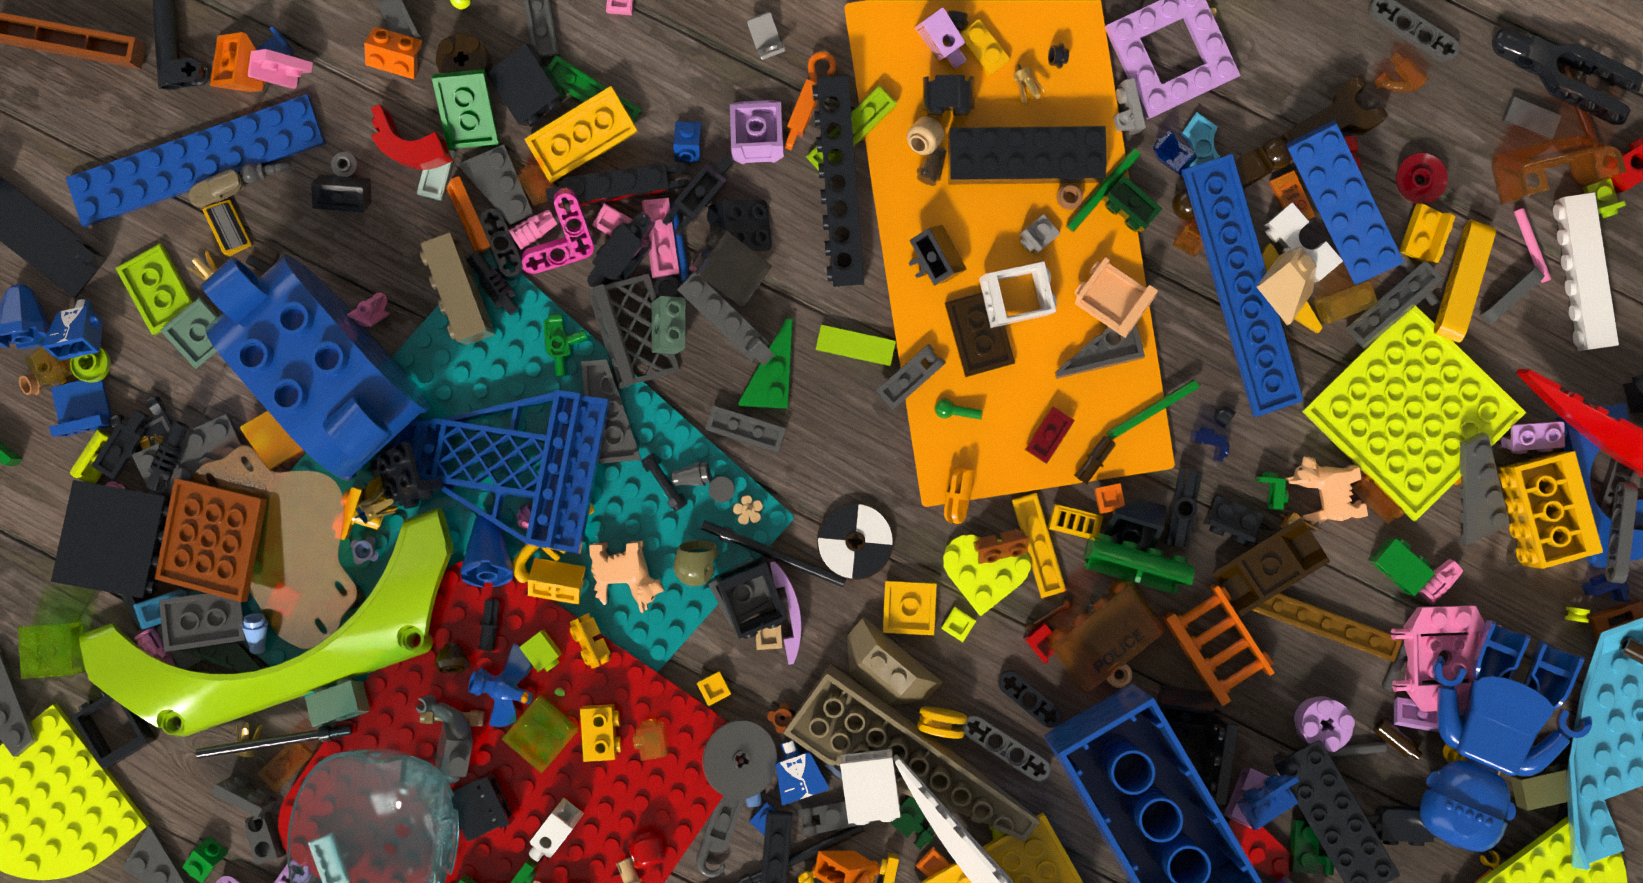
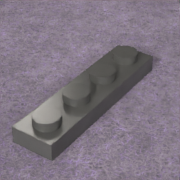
M1425 260L1346 328L1347 333L1363 349L1367 348L1442 284L1444 277Z

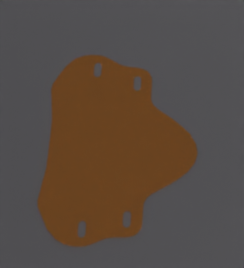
M245 445L239 446L223 459L203 464L194 473L191 481L211 485L206 478V474L210 473L217 481L219 488L267 499L249 592L258 603L274 633L279 638L304 650H310L319 645L338 630L342 616L352 606L357 597L356 586L342 568L338 559L345 510L343 494L338 484L331 477L315 471L273 472L266 467L252 448ZM242 456H245L252 464V472H249L241 462ZM336 581L341 582L344 586L347 596H342L335 587ZM317 618L327 628L326 634H323L316 626L315 620Z

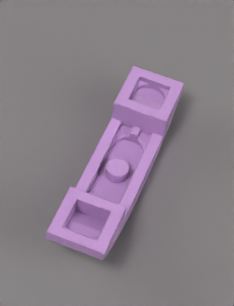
M772 561L770 566L773 582L776 588L785 587L793 629V636L784 637L788 665L794 664L800 645V607L794 587L787 574L776 561Z

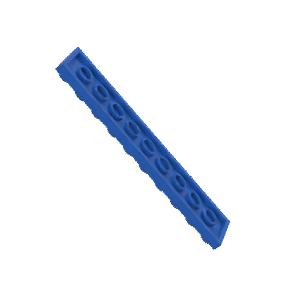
M306 94L66 177V181L81 225L88 227L189 192L194 184L225 170L232 169L240 174V170L245 164L253 163L257 165L261 162L264 166L325 145L326 142L311 98Z
M1233 154L1181 170L1252 416L1258 417L1302 402V394L1279 314L1256 287L1266 274V268Z

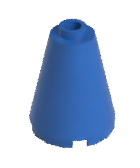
M480 515L475 518L462 563V580L469 585L484 587V583L493 582V587L507 584L513 579L514 570L504 530Z

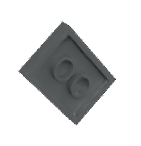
M209 593L159 600L165 652L246 641L241 626L244 622L242 602Z

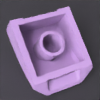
M740 101L730 104L732 159L745 164L754 162L774 163L783 158L781 101Z

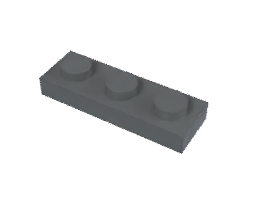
M713 405L705 430L779 453L786 428Z

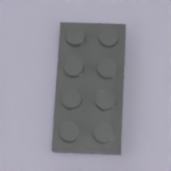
M229 413L188 430L181 444L182 455H180L179 462H177L170 481L165 482L162 490L154 491L150 488L148 490L150 494L168 496L172 493L174 478L201 482L250 460V456ZM160 443L132 455L146 485L151 474L148 470Z

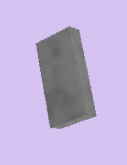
M1513 97L1510 100L1502 122L1550 141L1554 137L1562 116Z

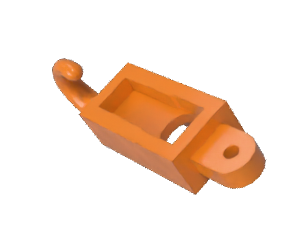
M826 51L815 52L808 59L809 80L806 79L787 125V131L790 133L784 148L792 151L798 135L804 136L818 101H813L812 85L817 84L818 78L815 69L816 61L819 59L828 61L830 67L827 74L829 76H832L836 70L834 57Z

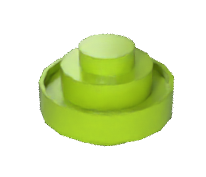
M100 347L97 353L71 358L70 367L74 376L79 380L94 383L104 379L109 373L111 359L107 351Z

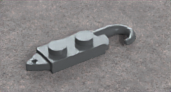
M723 796L714 809L696 857L697 869L702 875L713 878L723 873L726 867L725 864L712 871L706 867V859L709 851L722 852L728 847L745 799H732Z

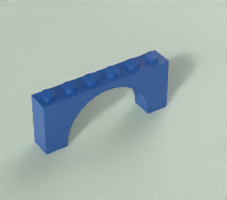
M1626 403L1602 407L1609 411L1607 416L1616 419L1623 418L1630 422ZM1561 416L1556 417V421L1564 422L1565 447H1562L1561 452L1575 451L1603 550V553L1585 558L1591 567L1604 568L1607 561L1611 519L1597 505L1590 484L1592 464L1600 448L1585 438ZM1643 528L1634 529L1630 561L1643 558Z

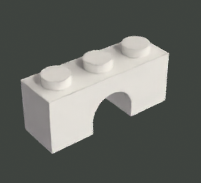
M1290 203L1264 225L1267 228L1265 232L1274 243L1278 241L1284 248L1282 252L1286 253L1302 246L1299 241V233L1309 221L1293 203ZM1327 242L1321 243L1314 250L1306 249L1302 246L1317 265L1315 282H1319L1343 262Z

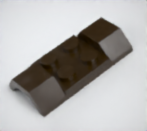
M1299 518L1235 557L1232 561L1212 572V574L1231 596V600L1239 615L1243 616L1328 564L1330 560L1302 518Z

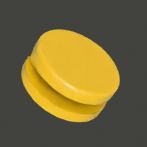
M923 706L920 708L919 714L922 715L919 717L920 721L917 724L918 730L946 738L959 739L964 737L965 730L952 724H966L967 716L965 714L939 707Z

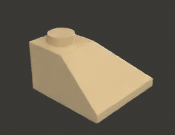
M1302 246L1279 255L1256 286L1287 325L1292 323L1314 289L1317 265Z

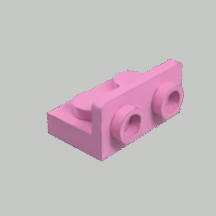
M268 49L251 51L248 76L294 89L297 87L298 77H301L302 73H312L313 62Z

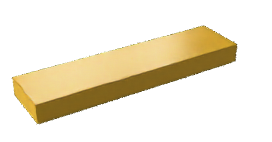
M1037 493L1011 500L1020 530H1024L1025 535L1029 537L1027 554L1030 558L1040 597L1044 598L1066 591Z

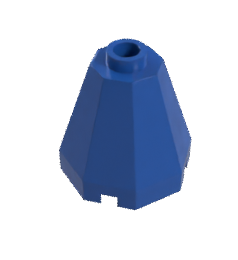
M24 284L12 285L11 288L4 292L0 304V346L2 348H10L9 343L16 344V349L42 346L51 325L35 291L27 288Z

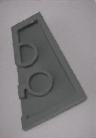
M504 144L457 164L511 226L535 216Z

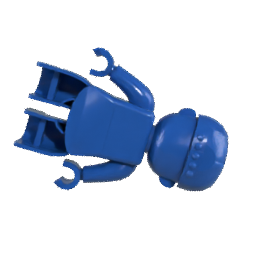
M1493 620L1486 621L1480 636L1481 641L1472 666L1474 680L1469 689L1467 707L1462 719L1458 708L1457 690L1454 689V686L1462 682L1467 670L1458 668L1455 677L1447 680L1442 675L1443 666L1446 664L1443 656L1438 657L1433 663V677L1441 684L1440 688L1438 687L1437 722L1440 736L1455 752L1468 759L1467 761H1452L1443 766L1440 771L1430 773L1426 779V784L1431 789L1424 791L1420 803L1421 820L1424 827L1431 834L1454 847L1475 852H1484L1493 848L1502 839L1508 823L1504 822V820H1512L1516 814L1515 805L1510 801L1508 785L1498 775V772L1500 771L1510 776H1532L1545 769L1570 743L1568 740L1570 737H1584L1592 727V718L1587 716L1579 719V725L1576 729L1570 730L1566 724L1569 712L1560 709L1556 718L1558 730H1554L1540 743L1531 747L1539 731L1554 713L1553 710L1560 707L1568 698L1585 657L1560 651L1548 646L1547 642L1538 641L1532 654V664L1524 683L1513 681L1512 677L1515 669H1518L1531 636L1502 628L1496 625L1497 622Z

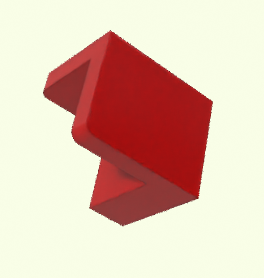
M1045 623L1039 624L1023 638L1044 664L1049 662L1048 658L1062 647Z

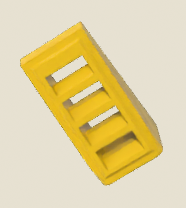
M1053 504L1047 528L1090 539L1093 536L1098 537L1103 516ZM1061 511L1066 512L1062 527L1058 526ZM1075 514L1073 527L1068 529L1070 516ZM1080 516L1085 517L1082 532L1077 531ZM1090 518L1095 519L1092 534L1087 533Z

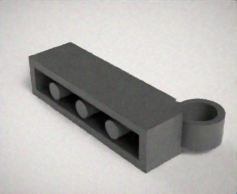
M694 272L677 289L749 361L753 363L757 359L765 366L773 358L774 354L768 349L770 343L698 273Z

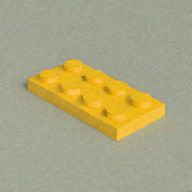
M610 86L524 140L550 184H553L639 131L616 91Z

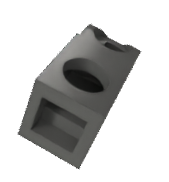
M268 812L258 818L252 816L245 819L247 839L255 865L286 855L283 846L279 844L273 819Z

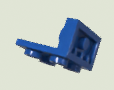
M103 379L94 383L80 380L51 388L58 418L57 425L49 426L51 437H67L111 426L109 419L112 416Z
M1273 774L1263 780L1264 785L1256 789V787H1253L1242 794L1243 799L1236 803L1253 830L1261 828L1298 804L1297 799L1289 788L1300 781L1297 776H1287V774L1278 776Z

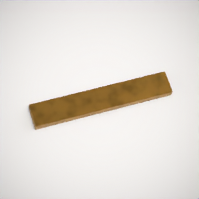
M1280 593L1252 610L1391 662H1395L1403 640H1393L1390 633Z

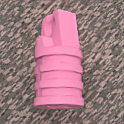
M546 210L538 215L529 217L513 229L511 228L509 232L522 250L525 246L543 237L544 234L557 225V221L552 213Z
M1449 559L1434 570L1435 574L1418 592L1429 603L1434 604L1437 599L1452 587L1462 574V568L1454 560Z
M155 626L134 637L139 647L154 657L176 666L170 652L164 651L163 639H161Z

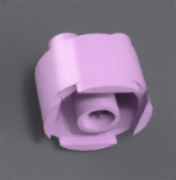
M1325 696L1304 700L1298 706L1294 715L1296 732L1300 739L1308 745L1321 740L1326 750L1330 752L1337 751L1350 740L1355 725L1351 713L1343 704ZM1322 720H1325L1327 723L1325 727L1320 724Z

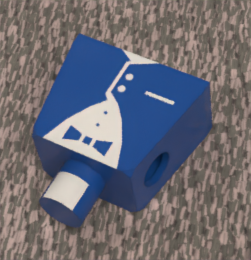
M84 299L77 300L75 308L60 311L56 314L42 343V347L58 361L97 353L101 345L103 320L92 310L91 302Z
M792 739L781 743L785 757L778 759L775 764L782 805L829 790V783L811 752L808 750L799 752L797 743Z

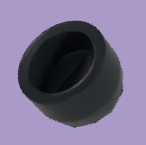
M1222 406L1215 411L1214 419L1218 425L1225 428L1236 412L1227 406Z

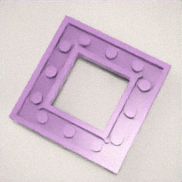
M1159 0L1104 27L1127 78H1135L1141 108L1147 120L1241 76L1206 0ZM1184 19L1204 65L1161 84L1141 38Z

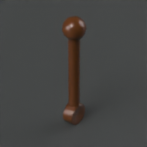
M1069 599L1064 600L1061 606L1025 626V629L1028 632L1062 610L1072 608V601Z

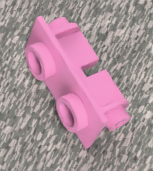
M380 292L374 294L370 299L361 301L357 309L348 313L347 316L355 319L354 321L358 325L364 327L373 326L390 315L389 312L384 311L387 305L386 295Z

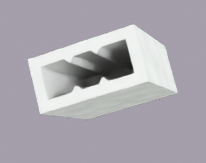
M892 749L841 755L840 767L848 824L865 825L870 821L891 822L896 818H900V804Z

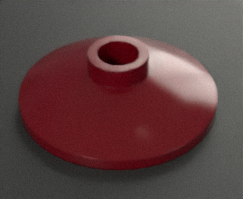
M1416 153L1407 157L1399 165L1396 173V185L1399 192L1405 199L1415 204H1427L1437 200L1444 193L1448 183V174L1444 164L1440 159L1428 153ZM1416 176H1420L1422 178V184H1417L1415 182Z

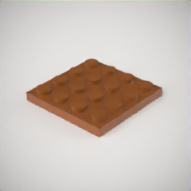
M174 478L155 579L227 599L247 602L267 499L182 478Z

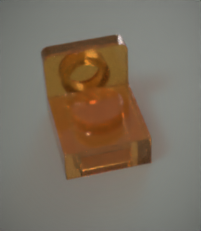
M530 164L521 169V174L517 176V179L522 184L533 205L537 207L547 201L546 189L554 187L550 184L539 164L535 166Z

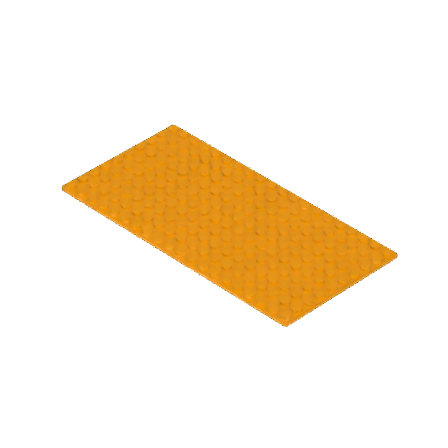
M865 0L847 3L844 11L859 104L879 85L898 104L864 139L900 369L928 344L934 348L933 352L937 357H942L946 362L905 399L921 503L925 507L945 504L949 467L974 470L970 500L1083 483L1074 474L1088 458L1086 456L1087 453L1090 455L1104 436L1108 437L1106 432L1164 397L1150 305L1136 323L1145 354L1144 359L1056 379L1055 372L1065 362L1072 359L1082 348L1108 328L1107 325L1075 305L1077 295L1074 293L1082 281L1087 283L1092 275L1089 272L1097 261L1102 262L1105 257L1109 258V263L1147 289L1138 230L1134 232L1125 225V219L1119 214L1114 215L1104 206L1106 203L1103 200L1098 203L1074 232L1066 227L1102 183L948 185V132L950 128L1106 126L1107 179L1126 155L1122 131H1116L1113 116L1119 114L1107 35L1104 28L1105 23L1101 0ZM942 7L947 13L948 11L967 13L969 24L963 26V30H958L959 33L979 19L1010 58V61L989 77L963 44L959 49L967 61L954 69L946 57L940 61L935 57L914 27ZM943 38V44L948 47V41ZM1059 43H1063L1065 48L1069 50V60L1067 64H1063L1061 69H1058L1056 66H1050L1048 62V52L1051 45H1059ZM1031 67L1035 79L1044 88L1046 93L1035 82L1041 95L1040 98H1035L1024 83L1027 103L1024 105L1021 102L1018 85L1012 75L1023 68ZM936 75H965V81H968L970 76L975 77V109L970 110L967 116H953V111H944L942 116H927V110H923V77L929 76V81L935 80ZM924 116L936 119L944 129L943 141L929 155H920L914 152L906 139L908 130L919 118ZM1127 170L1123 175L1129 179V173ZM1065 184L1077 185L1082 191V202L1075 209H1064L1057 202L1058 190ZM1066 193L1065 199L1071 202L1074 200V196L1071 193ZM1044 214L1060 234L1037 254L1033 251L1029 253L1020 243L1022 238L1019 235ZM943 225L967 270L948 282L934 286L928 274L916 278L915 274L921 270V266L918 263L912 266L908 264L910 260L918 258L909 240L930 227ZM1045 262V266L1051 274V291L1057 299L1056 312L1048 316L1005 325L1015 364L965 377L945 303L982 293L979 278L987 273ZM1032 273L998 280L1007 317L1040 310ZM925 358L920 362L926 370L932 366ZM947 398L954 405L983 410L982 420L952 415L947 419H942L936 415L934 406L938 400ZM1055 407L1075 421L1048 463L1045 464L1024 449L1050 409ZM1166 408L1113 439L1116 446L1102 463L1104 465L1103 468L1099 467L1090 481L1172 469L1175 463Z

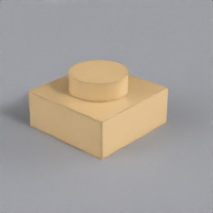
M781 625L773 629L765 628L758 631L756 635L757 650L783 648Z

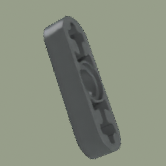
M1533 266L1484 308L1479 314L1480 317L1488 325L1493 323L1538 284L1545 275L1537 266Z

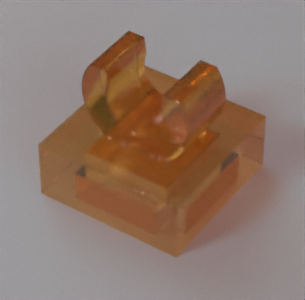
M1191 222L1189 225H1185L1176 237L1173 246L1195 258L1203 248V243L1199 231L1192 228L1194 223Z

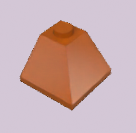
M239 32L217 36L210 86L246 92L262 91L266 81L248 76L251 51H255L256 48L246 33Z

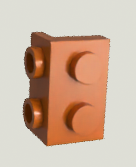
M373 27L364 42L365 65L415 79L418 73L417 54L422 47V40L379 27Z

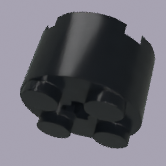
M936 75L933 81H929V76L923 77V110H927V116H942L944 111H953V116H967L970 110L975 109V77L970 76L968 81H965V75Z

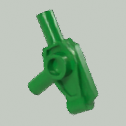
M563 313L549 314V317L543 321L546 353L554 358L556 377L566 376L565 357L571 354L570 345L588 339L585 329L566 335Z

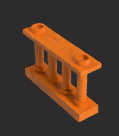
M1212 584L1209 586L1214 594L1212 597L1182 616L1180 614L1176 616L1175 613L1169 612L1162 619L1209 692H1212L1216 703L1224 706L1231 701L1227 695L1230 693L1231 688L1261 669L1270 676L1274 674V671L1271 668L1273 665L1271 658L1265 651L1263 653L1260 651L1229 603L1231 596L1224 587L1220 588L1218 585ZM1220 604L1228 617L1196 638L1194 636L1190 638L1185 630L1188 628V624ZM1234 626L1242 639L1211 659H1204L1199 652L1202 649L1201 646ZM1248 647L1255 661L1223 681L1221 679L1218 681L1213 673L1216 671V667Z

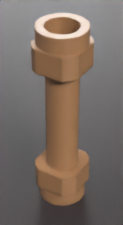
M472 709L471 712H462L466 721H469L470 726H484L485 711ZM432 710L420 713V723L434 724L435 721H443L434 715Z

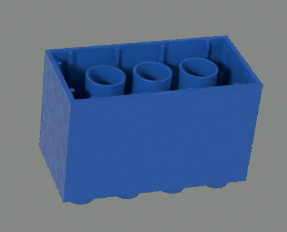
M1131 683L1043 735L1129 883H1262L1152 696Z

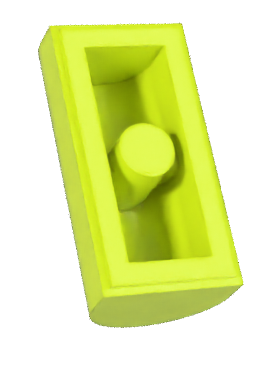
M97 428L69 472L73 477L96 484L102 472L92 467V464L111 433Z

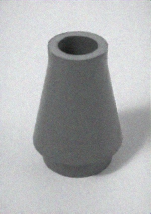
M698 461L679 470L672 471V480L675 486H705L706 483H710L712 480L711 469L708 462L702 463V461Z

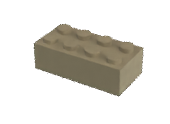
M449 232L420 243L423 251H420V256L425 266L429 265L432 274L429 276V281L433 290H438L441 299L438 300V305L442 314H447L450 324L447 325V329L451 338L456 339L459 343L469 345L496 335L470 264L466 261L467 256L461 240Z

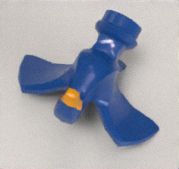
M513 644L502 673L491 675L480 668L478 672L472 673L469 680L468 692L474 693L475 696L488 693L495 701L491 712L490 726L502 727L517 722V710L513 700L524 704H530L533 700L532 692L520 689L517 686L521 680L528 676L533 668V665L517 644Z

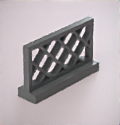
M649 274L607 285H598L588 291L618 389L680 371L675 354L655 353L651 363L639 356L644 345L652 349V343L647 341L652 330V322L650 323L639 316L644 305L652 309V302L657 299ZM644 281L647 292L644 298H641L631 292L635 283ZM617 289L625 294L620 305L611 300L609 290ZM628 296L641 303L636 314L623 307ZM620 311L633 318L628 329L618 324L617 317ZM636 320L649 327L643 338L631 332ZM628 336L641 342L635 354L626 349L625 341ZM659 354L669 359L671 368L663 370L654 365ZM636 360L648 366L645 375L637 378L632 368ZM652 369L655 370V371H657V372H655V373H651V374H650V372H651Z

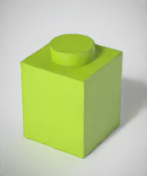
M545 630L540 631L519 647L537 672L543 668L548 672L560 663L557 658L562 653Z

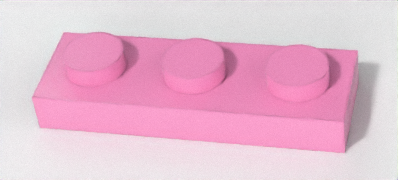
M669 198L643 200V212L656 222L647 237L651 241L652 247L649 251L652 278L678 275L679 267L673 225L671 222L666 226L662 222L670 212Z

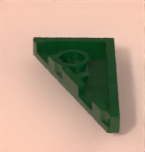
M238 642L179 650L240 673L263 669Z

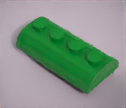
M1098 533V537H1091L1083 554V558L1087 559L1084 562L1085 569L1167 593H1178L1179 588L1177 586H1187L1193 583L1195 568L1193 565L1187 564V558L1173 555L1172 559L1162 557L1163 551L1148 548L1147 552L1137 550L1138 544L1129 541H1123L1122 545L1113 543V537Z

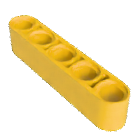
M1472 219L1466 223L1433 329L1434 334L1458 343L1465 337L1496 235V228Z

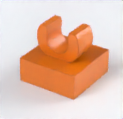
M1121 483L1094 488L1099 514L1111 512L1125 506Z

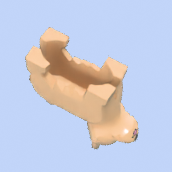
M1304 456L1301 466L1295 469L1294 476L1285 478L1290 484L1319 489L1322 509L1303 515V519L1310 521L1312 525L1316 522L1321 524L1327 519L1344 521L1351 517L1361 518L1368 516L1366 503H1361V500H1355L1354 504L1350 503L1352 501L1350 495H1353L1350 484L1361 480L1360 468L1356 465H1349L1346 468L1321 467L1317 464L1314 457Z
M644 540L631 541V543L626 544V551L612 554V556L606 552L608 542H595L589 545L590 557L593 560L591 571L597 581L594 588L597 591L595 597L600 598L603 605L607 604V588L611 583H627L630 586L634 599L638 603L641 613H644V609L648 610V603L654 601L655 595L664 591L662 582L649 576L643 553Z

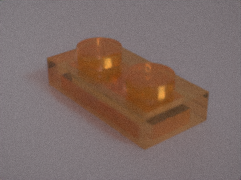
M304 743L286 745L257 774L276 792L315 754Z

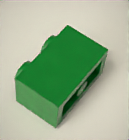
M1388 538L1368 561L1404 593L1415 596L1435 572L1429 568L1431 564L1421 555L1416 556L1410 551L1412 547L1402 538H1398V540L1396 538Z

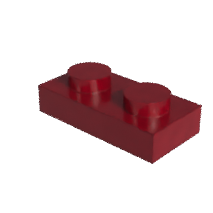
M1052 407L1024 450L1047 464L1075 420L1057 408Z

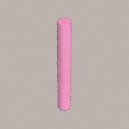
M1524 208L1514 211L1534 266H1537L1545 275L1541 283L1551 280Z

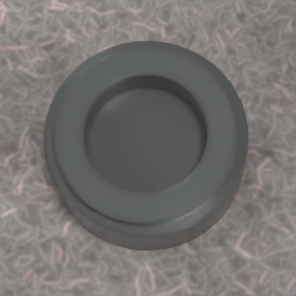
M717 477L711 481L709 494L715 501L726 502L734 495L735 487L729 478Z

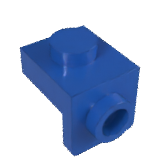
M675 122L673 146L676 162H700L701 122Z

